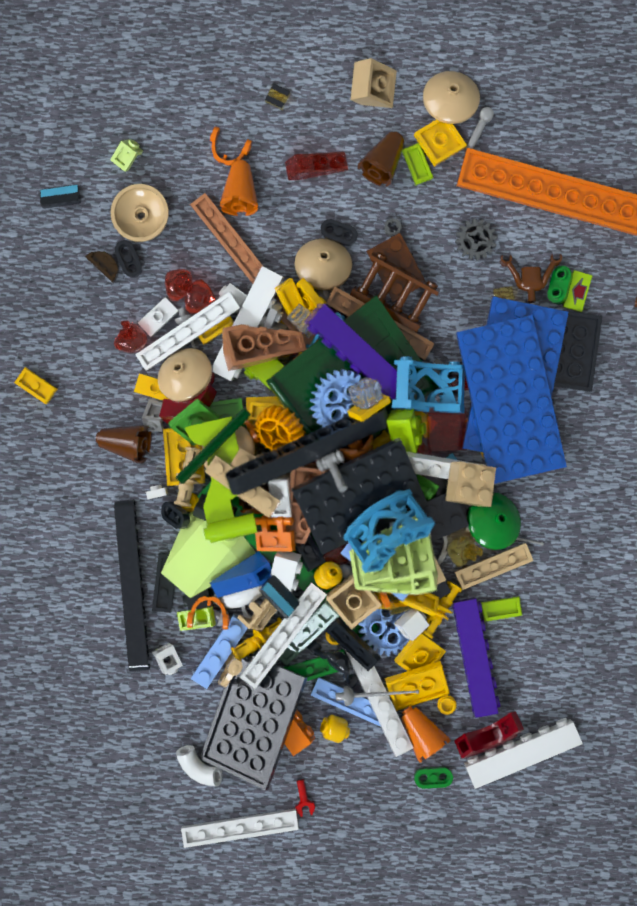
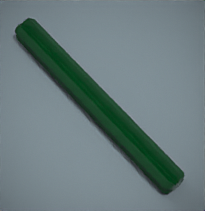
M243 408L176 476V479L181 484H184L251 414Z

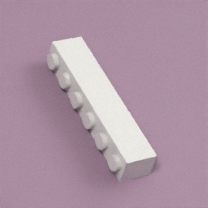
M262 266L232 326L243 324L250 327H263L268 310L277 301L274 299L277 294L274 288L283 283L284 277ZM222 345L212 366V372L233 381L234 378L238 379L242 369L228 371Z
M562 718L556 721L554 726L549 727L547 725L539 728V732L535 734L526 733L518 741L510 740L499 749L493 748L485 751V754L480 757L478 755L469 757L467 759L468 762L464 764L474 788H479L582 745L574 722L571 719Z

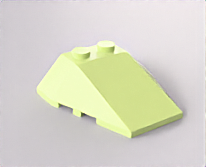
M193 511L189 513L190 523L188 527L180 529L161 571V574L189 598L211 587V581L256 553L244 536L210 543V540H206L204 535L207 521L193 516Z
M392 527L382 530L381 534L389 536L393 533ZM430 535L413 541L406 546L404 543L394 549L396 553L380 571L365 573L361 568L363 564L353 549L349 551L356 590L412 595L437 590L438 573Z

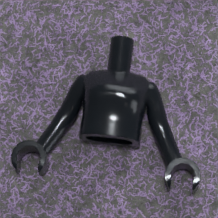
M314 640L307 647L315 656L327 659L328 664L334 670L343 673L344 682L352 689L359 682L353 674H350L349 659L341 651L323 653L320 651L322 647Z

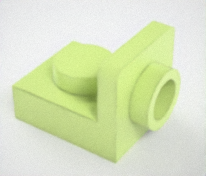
M131 139L120 142L110 160L126 172L130 169L137 155H141L143 150L139 148L140 145L136 141Z

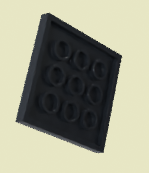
M567 311L568 317L554 387L592 392L603 316Z

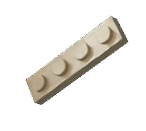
M215 456L205 470V473L230 490L225 474L233 469V467L218 456ZM260 486L238 495L268 518L272 516L281 503L280 500Z
M522 543L459 569L454 573L461 589L464 590L532 562L533 558L527 544Z

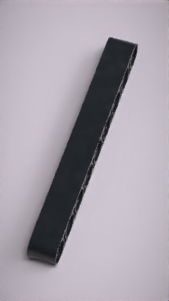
M386 406L363 422L347 416L227 471L225 477L233 495L243 494L388 427Z
M134 499L114 502L127 658L130 672L150 670V664H148L149 647L146 645V638H148L147 625L144 624L146 614L145 606H143L142 602L144 600L143 587H141L142 570L139 568L141 559L140 549L137 547L139 536L138 530H136L137 514L134 511V505H136Z

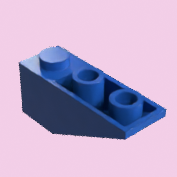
M258 551L211 581L210 585L217 598L262 585L272 576V568L265 557Z

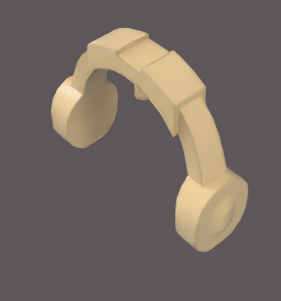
M232 652L225 661L226 666L218 680L219 685L227 687L232 677L238 675L243 667L242 662L235 659Z

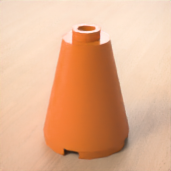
M237 160L231 165L220 200L221 210L226 214L238 216L237 212H246L245 216H249L258 211L251 167L244 160Z
M410 706L402 712L404 716L401 717V720L419 763L423 761L422 757L427 759L446 745L444 741L447 744L451 742L450 738L417 707L413 709Z

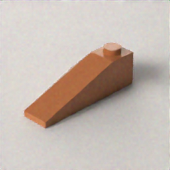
M243 324L222 329L223 354L228 371L254 366L306 350L302 332L274 330L266 329V327H250Z
M312 462L291 471L290 477L293 514L291 517L294 522L293 525H287L286 530H294L295 543L305 544L311 530L291 488L330 470L325 469L324 472H321L317 464Z

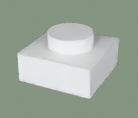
M161 485L150 487L151 491L146 492L147 499L169 495L167 487L162 488Z

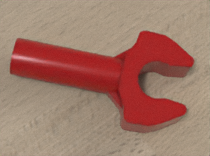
M304 779L297 780L300 801L295 805L296 812L300 817H303L302 807L308 806L310 815H313L315 804L314 801H310L307 798Z

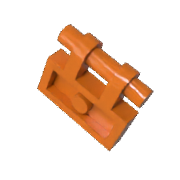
M263 515L262 517L255 518L256 525H261L262 530H258V533H255L257 551L292 552L295 550L294 530H286V525H293L294 520L292 517L268 518L266 515ZM277 525V530H271L270 526Z

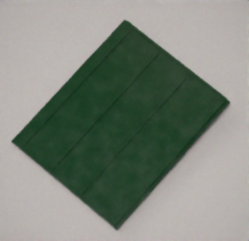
M377 295L343 320L396 371L398 365L394 364V360H400V357H412V360L422 362ZM322 338L266 380L268 386L285 409L289 408L290 413L295 412L294 416L300 418L299 423L304 425L302 430L306 432L304 435L322 428V425L316 423L318 419L312 416L316 411L310 409L315 405V403L310 402V399L315 398V395L311 392L318 390L315 384L321 385L320 378L326 380V373L333 375L334 370L339 371V373L341 369L347 372L349 370L352 371L349 368L351 364L346 360L344 362L335 355L336 351L332 347L329 349L321 342ZM359 373L360 379H364L365 377ZM424 375L415 385L422 391L424 398L438 388V385L428 375ZM351 386L347 388L346 393L350 392ZM373 386L366 392L373 394L379 390ZM333 390L330 391L328 398L332 397ZM390 399V403H389L388 405H386V409H387V414H388V416H389L391 410H402V409L392 408V400H391V399ZM336 409L332 412L331 417L335 416ZM386 428L371 435H373V438H375Z

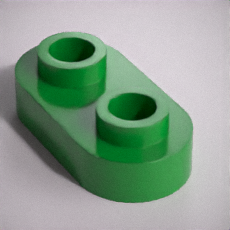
M559 266L553 271L547 297L556 305L566 301L572 283L573 274L566 266ZM564 272L565 275L559 278V274ZM560 291L559 295L554 296V292Z
M445 766L423 767L415 772L414 781L422 789L445 788L451 785L453 775L451 770ZM445 773L446 778L440 779L439 775ZM422 774L427 775V779L421 780L420 776Z

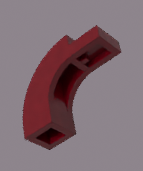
M212 372L207 387L197 397L183 402L163 399L159 417L168 424L197 398L210 407L217 393L212 387L215 379L214 373Z
M514 711L487 727L464 733L454 742L463 759L483 753L517 737V734L523 731L524 728L517 712Z

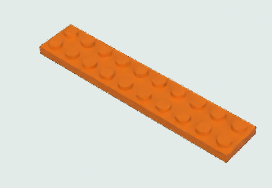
M466 149L456 186L637 236V194L478 150Z

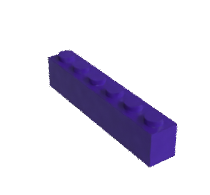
M318 304L304 321L308 325L307 329L315 336L318 334L322 338L321 342L329 349L332 347L336 351L335 355L343 362L346 360L351 364L349 368L353 372L362 374L365 377V383L370 387L375 386L379 393L389 396L391 400H395L397 393V371L325 304Z
M475 597L453 601L452 607L473 715L475 718L498 714L500 701L499 697L495 696L494 693L497 685L495 677H491L490 670L493 669L492 660L487 657L489 644L488 640L484 639L483 632L486 629L484 620H480L479 615L482 612L481 603Z

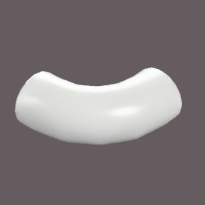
M262 585L219 598L225 608L243 607L262 596L258 590Z
M187 745L177 750V759L182 769L190 778L208 786L220 785L222 770L202 762L198 758L194 746Z

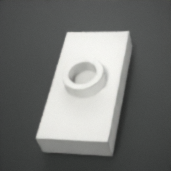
M165 297L138 324L152 337L178 313V310Z
M281 477L269 481V493L281 501L272 517H291L293 514L289 477Z

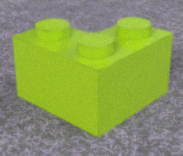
M414 409L391 410L387 419L391 441L399 437L407 452L416 453L419 445L422 444V436L426 433V425L422 422L421 415L415 416Z

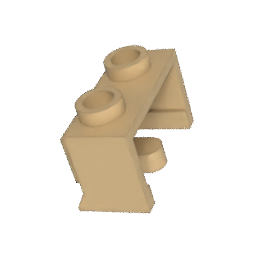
M265 598L261 605L255 602L249 604V608L254 612L250 619L239 615L238 619L249 630L261 631L277 609Z

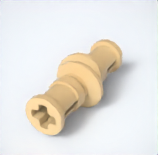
M185 447L187 452L185 462H183V469L201 451L200 449ZM195 472L184 484L179 483L177 500L174 501L175 505L191 507L190 499L194 484H199L195 478L201 477V475Z

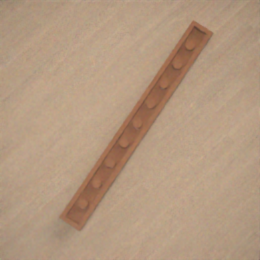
M204 193L190 204L191 207L253 284L263 265L206 193ZM276 294L274 299L277 300L276 302L281 303L278 295ZM283 307L281 311L284 313L281 319L291 331L302 332L305 346L307 344L310 345L315 335L307 329L308 325L304 322L306 319L301 316L294 322L290 321Z

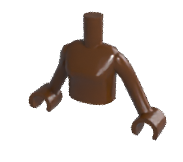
M553 254L551 255L550 264L543 278H541L540 267L521 268L520 278L519 273L511 262V255H509V261L507 262L503 260L502 255L500 264L503 267L509 268L519 289L528 291V303H535V291L545 288L554 267L561 263L562 255H559L558 261L553 259Z

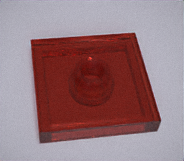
M426 413L428 452L467 450L462 449L466 431L465 413Z

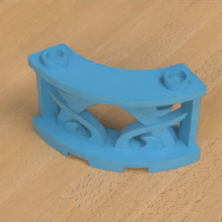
M400 357V360H394V364L398 365L396 400H392V408L402 410L414 409V411L429 412V408H434V411H439V413H465V371L460 362H449V365L414 361L412 357ZM434 370H441V371H440L439 374H437ZM449 372L459 373L458 386H448V383H452L455 378H448ZM424 375H428L440 388L432 391L426 402L422 391L415 386ZM458 389V404L452 390ZM442 392L443 395H439L440 401H436L435 396Z
M410 489L399 490L365 510L348 526L343 538L349 542L363 564L361 568L365 573L380 571L396 553L395 548L402 543L406 546L413 541L428 537L435 522L431 517L426 516L413 498ZM406 505H408L409 508L411 509V511H409V512H407V513H406L407 508L405 507ZM379 518L397 519L393 524L392 534L389 536L384 534L374 536ZM359 539H361L365 543L362 545Z

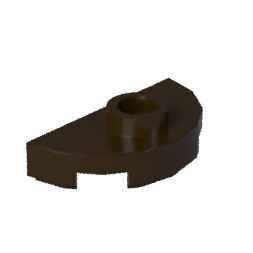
M104 251L87 254L85 257L114 284L119 271L115 259Z

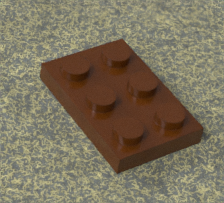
M401 233L366 251L369 257L373 252L375 254L377 252L384 254L388 257V261L425 281ZM381 265L377 273L383 284H385L391 270ZM399 274L388 292L393 302L398 300L408 282V279ZM415 284L411 292L421 287Z

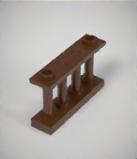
M373 252L369 258L374 263L362 286H355L350 295L363 303H367L374 297L369 294L368 289L381 265L388 268L391 272L377 297L393 320L417 333L422 324L418 317L431 294L438 295L441 289L437 288L438 284L431 280L426 282L388 261V257L380 252L375 254ZM399 274L408 279V282L396 304L391 306L386 303L385 298ZM417 284L424 288L425 291L412 314L407 315L402 312V307L414 285Z

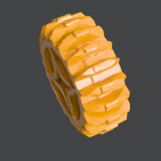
M273 405L265 408L258 414L254 430L258 432L256 437L261 439L260 443L265 445V449L269 448L272 451L304 436L306 433L302 430L304 425L299 423L300 418L294 416L295 412L290 413L289 408L284 409L282 405L278 407Z

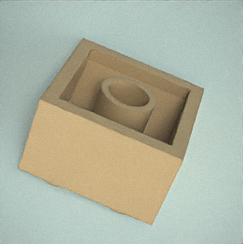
M372 58L354 62L351 100L361 105L393 108L397 71Z
M353 573L329 591L326 600L351 629L382 606L374 591L355 589Z

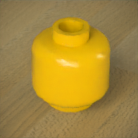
M325 562L314 573L315 582L322 589L335 587L341 582L343 577L342 569L335 562Z
M329 715L323 719L320 732H322L323 738L340 743L344 738H348L350 728L346 719Z

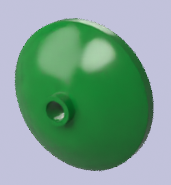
M493 493L491 507L470 505L467 515L468 527L471 535L480 545L491 550H501L509 547L516 541L521 529V519L518 509L508 497L499 493Z

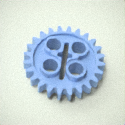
M341 369L340 373L334 370L333 375L326 373V380L320 378L321 385L315 384L318 390L311 392L315 395V398L310 399V402L315 403V405L310 409L316 411L312 416L318 419L316 423L322 425V428L349 416L348 410L352 405H357L371 395V393L366 392L370 387L364 385L366 380L360 379L359 374H354L350 370L347 372L344 369ZM351 386L350 392L346 393L347 388ZM333 390L332 397L328 398L330 391ZM336 409L335 416L331 417L332 412Z
M377 609L358 624L362 626L358 632L364 633L361 638L364 641L367 640L366 643L369 646L372 645L371 648L374 651L378 649L379 655H382L384 651L387 656H390L391 651L394 655H397V649L402 651L403 646L409 642V639L405 638L394 625L405 612L392 616L389 612L386 616H383L382 609ZM388 621L392 624V626L387 627L385 623ZM374 623H379V630L377 632H372V625ZM390 633L395 634V639L392 642H388V635Z

